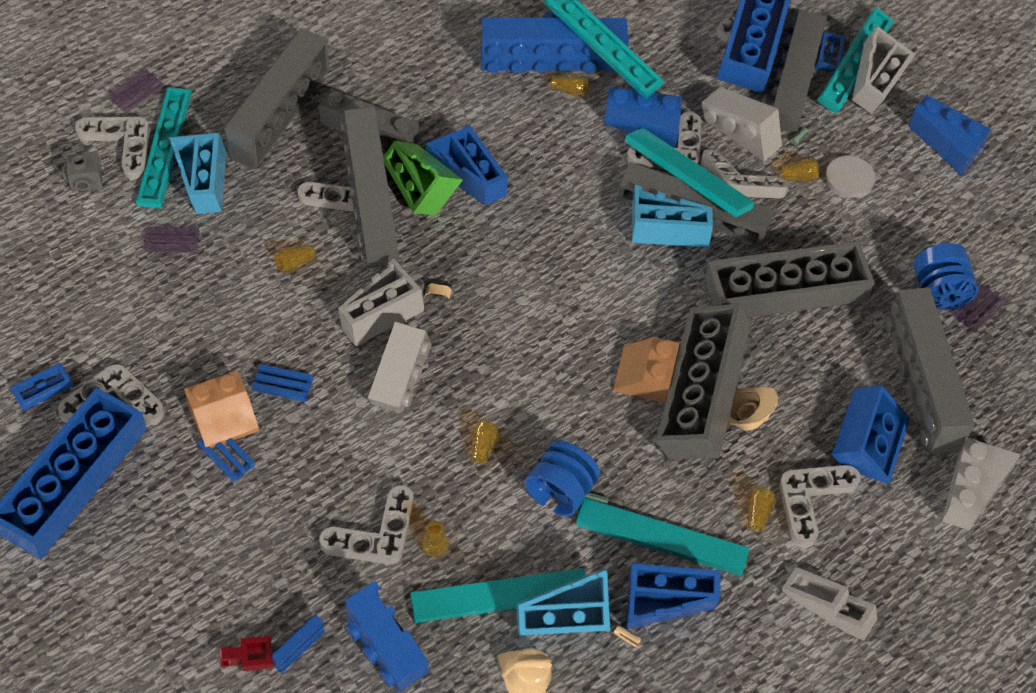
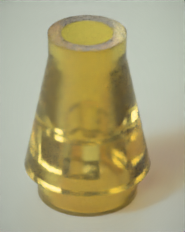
M582 74L553 75L551 88L577 98L579 95L585 96L588 89V77Z
M809 157L786 166H781L783 179L786 181L813 182L814 179H819L817 159L811 160Z
M311 245L281 248L279 252L275 253V263L281 273L286 271L291 273L316 259L314 248Z
M479 421L476 427H473L472 455L470 458L472 462L487 464L488 457L500 436L497 425L487 421Z
M754 488L752 493L749 494L748 529L764 532L765 525L776 504L774 492L765 488Z
M431 521L427 524L426 531L421 539V549L429 556L438 557L447 552L449 539L444 531L443 524L439 521Z

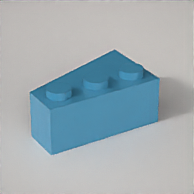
M635 185L632 202V243L709 247L713 229L712 207L682 198L679 202L666 198L665 193L657 192L656 195L643 191L642 186Z

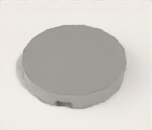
M841 156L830 162L826 169L825 177L828 187L835 194L844 198H862L873 189L876 174L865 160L854 156Z

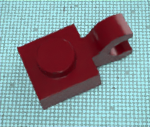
M271 636L241 638V647L219 648L221 667L236 666L242 663V671L273 669Z

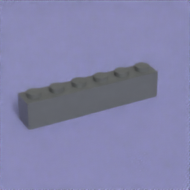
M799 10L797 19L792 18L789 33H793V35L787 36L784 49H788V52L783 51L780 66H784V69H778L775 81L780 84L773 87L771 100H775V102H769L770 106L778 108L780 129L795 133L798 131L827 16Z
M631 162L621 180L618 193L619 199L632 203L635 185L643 187V191L656 195L657 192H662L666 194V198L679 202L682 198L712 207V230L760 246L763 244L774 209L754 203L752 210L734 217L680 179Z

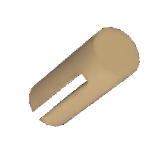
M620 625L614 631L616 636L634 647H637L641 641V638Z

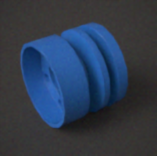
M938 244L922 251L915 258L913 267L920 288L930 287L937 310L962 307L977 296L979 289L973 270H971L970 260L966 248L960 244Z
M563 440L554 441L547 448V452L541 456L540 462L533 467L525 478L524 485L530 496L542 506L547 503L551 496L559 500L560 502L553 512L560 516L570 517L575 514L584 501L585 494L589 493L593 485L599 480L601 472L597 463L583 449Z

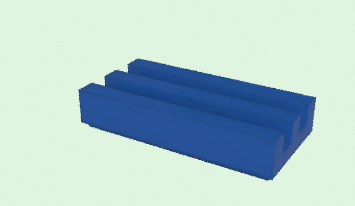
M823 32L816 69H825V71L829 72L830 70L835 71L842 60L846 36ZM826 38L831 40L827 62H822ZM835 40H838L840 43L836 64H831Z
M59 363L10 387V390L24 411L73 387L74 384L62 364ZM58 373L61 374L60 376H58V377H56V378H54V379H52V380H50V381H48V382H46V381L41 382V381H43V380H45V379H47V378H49V377H51V376H53V375H55V374H58ZM37 384L36 388L22 395L20 394L21 391Z
M260 364L259 373L256 374V381L253 382L252 390L306 402L313 382V375ZM261 382L303 390V392L261 384Z
M232 438L227 439L226 444L246 463L245 466L221 442L216 443L215 447L238 470L236 473L209 446L205 447L202 439L197 441L198 446L232 482L255 466V462Z
M317 615L312 616L272 654L274 667L281 674L325 633L323 630L324 622Z

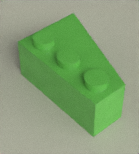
M394 141L383 156L384 164L413 213L437 214L463 181V179L418 144Z

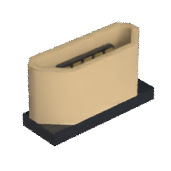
M427 281L425 296L431 293V295L444 297L445 295L450 299L452 284Z

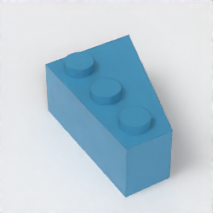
M220 134L170 137L188 196L196 214L222 212L227 152Z
M600 569L517 602L518 634L522 636L610 631L607 570Z

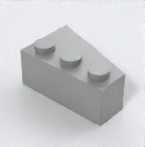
M877 26L864 42L852 100L872 114L888 95L916 54Z
M719 87L702 102L705 121L763 162L782 147L778 108Z
M394 258L389 262V267L383 273H377L372 277V283L364 290L360 288L338 308L342 330L355 346L387 331L394 326L395 322L402 323L424 311L421 288Z
M398 322L394 323L368 396L371 404L399 413H403L405 407L409 408L413 399V387L420 379L423 364L432 346L425 330Z
M966 437L958 452L942 522L970 530L1013 470L1021 454Z

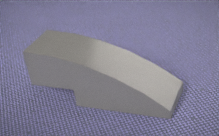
M795 567L782 587V592L795 602L844 632L863 641L878 619L876 605L849 595L848 587L801 568Z

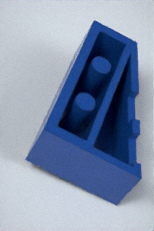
M609 87L605 124L627 133L645 128L673 148H676L682 97L653 93L645 99L635 90Z
M927 94L915 108L909 124V128L928 146H932L944 161H948L960 176H962L983 149L991 131L990 128Z
M470 125L426 143V151L463 179L459 187L483 205L507 196L508 176Z
M632 563L628 579L626 629L714 610L720 600L721 571Z
M375 580L345 600L348 624L345 628L353 641L359 639L363 644L364 648L362 651L371 664L376 662L382 671L379 673L384 683L388 687L393 685L399 693L428 673V660L407 629L404 631L393 617L396 611L392 605L386 607L379 598V590L381 588Z

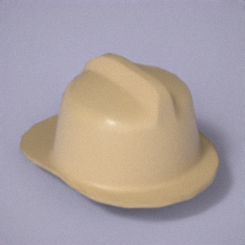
M771 387L735 390L728 424L735 425L745 431L760 427L768 420L769 415L778 404L777 392Z
M526 648L520 651L505 652L497 656L508 693H546L552 674L551 660H549L548 654L536 648Z

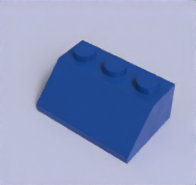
M882 385L854 389L832 455L841 465L855 467L863 476L890 484L910 417Z

